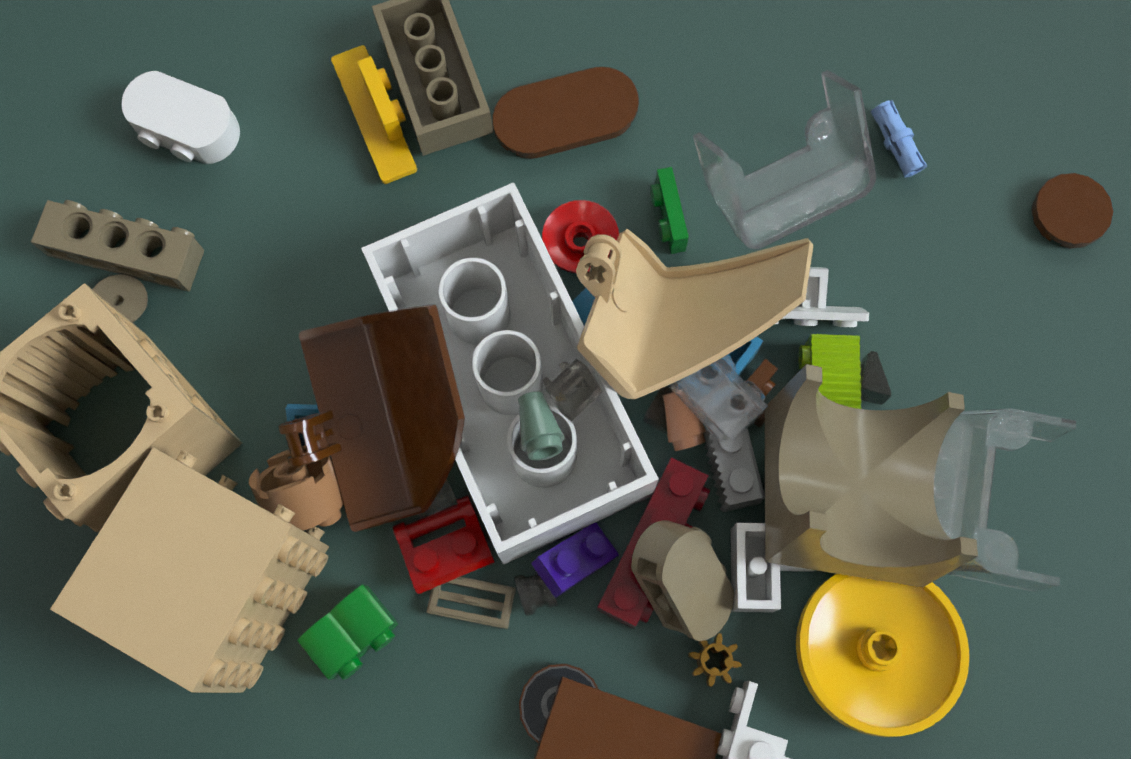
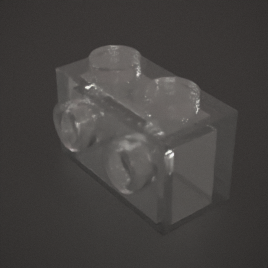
M728 355L670 384L669 387L725 448L760 418L768 407L764 402L765 396L763 392L753 382H745L735 372L736 365Z

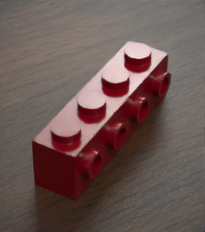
M671 457L598 605L597 611L632 629L636 627L638 621L647 624L654 609L632 572V556L635 546L643 532L649 526L661 520H669L692 528L693 526L686 522L692 509L701 511L710 493V489L704 487L709 475Z

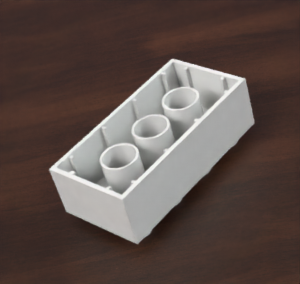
M514 182L361 248L388 310L432 304L437 306L465 416L462 440L455 460L503 564L509 563L653 495L659 479L616 391L577 349L584 325ZM533 391H540L544 394V398L564 435L562 452L552 458L538 461L530 460L527 452L521 449L518 398L523 394Z

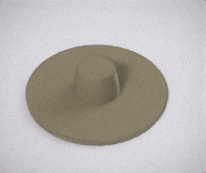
M124 274L112 275L98 282L92 289L132 323L141 317L146 309L148 302L147 291L144 285L132 276Z

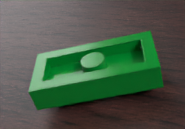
M673 168L657 169L655 184L650 185V194L653 206L660 207L662 219L658 220L662 243L668 242L671 254L685 252L689 236Z

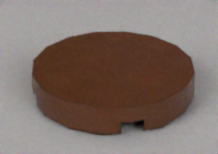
M1077 173L1060 174L1048 180L1036 194L1031 208L1034 224L1041 235L1049 241L1053 239L1055 242L1060 243L1061 247L1068 249L1084 248L1096 242L1110 227L1113 216L1111 198L1103 186L1092 178Z

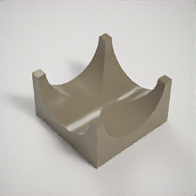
M805 364L765 406V562L923 588L978 557L976 539L966 537L951 539L944 532L936 513L934 501V477L938 455L949 428L965 410L963 395L947 392L931 402L897 410L857 409L835 403L823 396L818 390L823 383L822 367Z

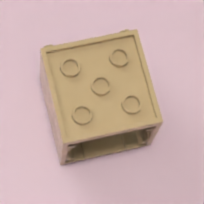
M85 283L0 352V451L7 456L11 454L20 464L16 468L18 474L31 487L37 488L39 486L48 497L43 501L44 505L61 521L66 518L79 527L84 524L93 531L99 532L153 447L175 460L181 450L198 459L192 469L206 476L242 444L240 439L147 334ZM117 366L126 372L136 369L152 387L145 393L150 399V406L146 410V422L131 446L118 459L106 467L86 475L69 455V452L74 449L73 445L53 436L46 426L55 420L68 427L71 418L65 410L68 407L75 410L80 404L77 400L81 396L85 397L94 385L97 386L102 383V379L106 375L110 378L117 375V372L114 370Z
M153 447L50 610L192 693H243L246 688L251 689L261 676L263 666L260 664L268 650L273 651L281 642L285 634V628L282 626L290 612L295 614L302 606L307 596V592L304 589L312 575L317 577L325 567L328 560V555L325 553L329 546L319 541L325 532L317 527L307 529L304 532L289 523L295 513L278 504L272 514L233 492L234 487L238 483L222 475L217 483L193 470L192 468L198 459L183 450L180 451L175 460Z

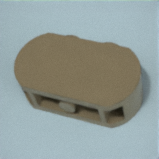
M661 520L649 526L640 536L632 556V572L664 627L684 633L689 638L697 641L708 640L723 628L733 607L734 589L726 576V568L718 560L711 546L712 541L703 530L697 527L690 528L669 520Z

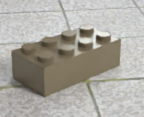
M389 0L372 6L383 44L422 155L424 156L493 133L490 110L449 0Z

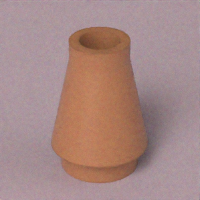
M680 389L662 395L665 406L668 443H673L674 450L679 451L706 442L703 432H706V428L690 402L686 390Z

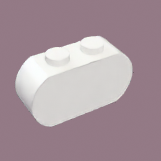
M159 71L141 74L131 81L124 91L122 97L123 114L138 133V140L151 148L158 149L159 146L170 149L173 155L186 162H191L195 159L205 164H212L229 156L237 146L240 137L239 123L222 96Z

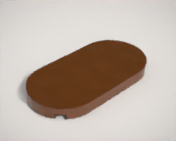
M610 67L589 68L519 86L508 91L497 102L493 112L494 133L497 141L504 149L516 153V156L526 159L540 158L613 139L625 133L634 121L639 105L638 92L634 83L627 75Z

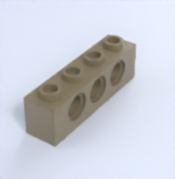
M47 200L31 240L33 245L50 257L117 274L129 275L137 279L188 292L191 290L205 251L194 238L195 235L183 228L172 227L171 231L161 229L154 222L143 218H136L135 222L125 220L121 215L107 209H100L99 213L89 211L85 206L70 200H65L63 204ZM90 229L85 237L79 239L85 230ZM126 238L120 247L115 248L116 243L120 239ZM163 246L157 256L150 257L154 249Z

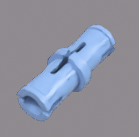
M893 100L885 101L872 109L871 114L885 138L883 143L887 150L892 151L904 177H911L924 170L927 164L924 162L912 139L914 133L911 128H906Z

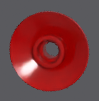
M574 200L560 205L551 212L543 227L542 241L557 267L570 273H576L579 260L584 256L585 246H576L574 240L578 237H583L588 241L595 235H607L617 241L619 229L612 214L603 206L592 201Z

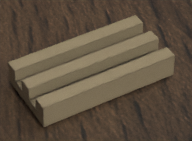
M458 577L447 582V584L506 595L504 603L442 591V585L431 589L426 613L508 630L516 588L464 577ZM438 599L502 611L501 619L437 606Z

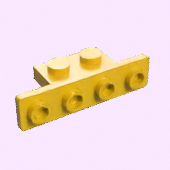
M364 45L333 56L331 61L382 183L388 184L416 173V164L400 126V122L406 121L398 99L390 101L386 92L391 90L392 86L384 67L377 70L372 57L369 56Z

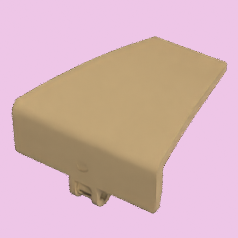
M628 229L619 234L617 241L607 235H595L587 241L584 256L579 260L576 268L577 277L580 282L595 297L577 349L608 384L624 398L637 399L668 386L725 357L773 326L803 303L806 299L813 244L808 238L725 260L690 266L666 267L649 246Z

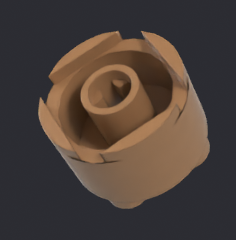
M288 449L267 460L269 467L261 474L258 468L251 474L249 485L258 506L272 514L278 504L295 513L289 523L302 531L317 525L329 526L341 518L339 509L344 503L330 456L309 464L290 467L287 461V457L291 456Z

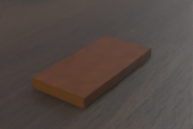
M561 676L533 759H715L722 734Z

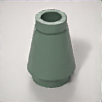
M533 391L520 396L518 403L521 449L527 452L530 460L535 461L549 459L561 453L564 435L544 398V394L540 391Z

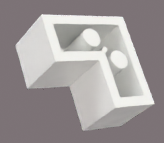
M736 523L731 528V585L734 589L732 612H775L780 610V571L813 572L815 570L765 562V523Z

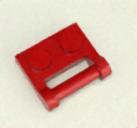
M468 495L457 499L458 504L408 525L402 522L392 527L417 594H421L495 562ZM459 520H465L467 526L414 547L412 540Z

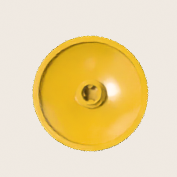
M835 574L815 590L800 616L796 634V653L803 680L821 708L833 719L854 731L877 737H898L923 731L940 721L956 704L963 691L969 669V645L965 627L952 602L933 582L922 588Z

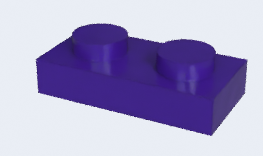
M595 522L538 556L531 564L556 598L612 562L619 554Z

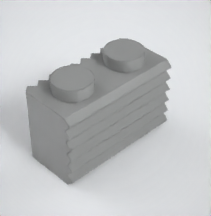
M745 418L709 425L704 434L706 440L704 448L708 450L706 456L710 458L708 464L712 465L709 471L714 473L712 479L716 481L714 487L718 489L715 494L720 496L717 501L722 504L720 510L728 512L760 504L765 498V493Z

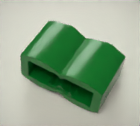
M362 584L345 597L327 615L311 626L297 641L328 680H334L339 676L342 680H345L363 665L360 658L368 650L373 648L375 652H378L394 639L395 634L392 630L399 623L372 590Z

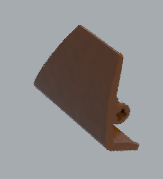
M432 304L383 311L301 331L299 339L319 413L293 419L278 425L280 434H285L291 455L287 457L289 466L295 467L309 464L331 455L348 522L353 532L426 512L435 500L453 467L462 440L465 421L437 306ZM300 432L303 434L306 449L302 448L298 434Z

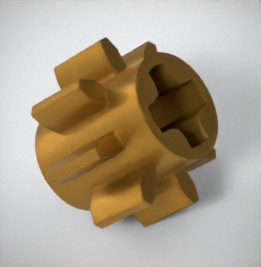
M720 633L716 634L713 644L709 645L707 640L698 641L702 648L699 653H688V657L697 660L698 665L691 673L692 676L704 673L708 676L706 682L709 687L714 685L716 676H721L722 680L727 684L731 683L732 680L728 671L731 668L742 666L740 662L733 661L732 652L737 649L738 645L733 644L726 647L722 644L723 638ZM709 649L713 653L721 652L724 658L720 661V666L722 667L720 671L716 667L709 669L706 667L705 662L709 659L707 653Z

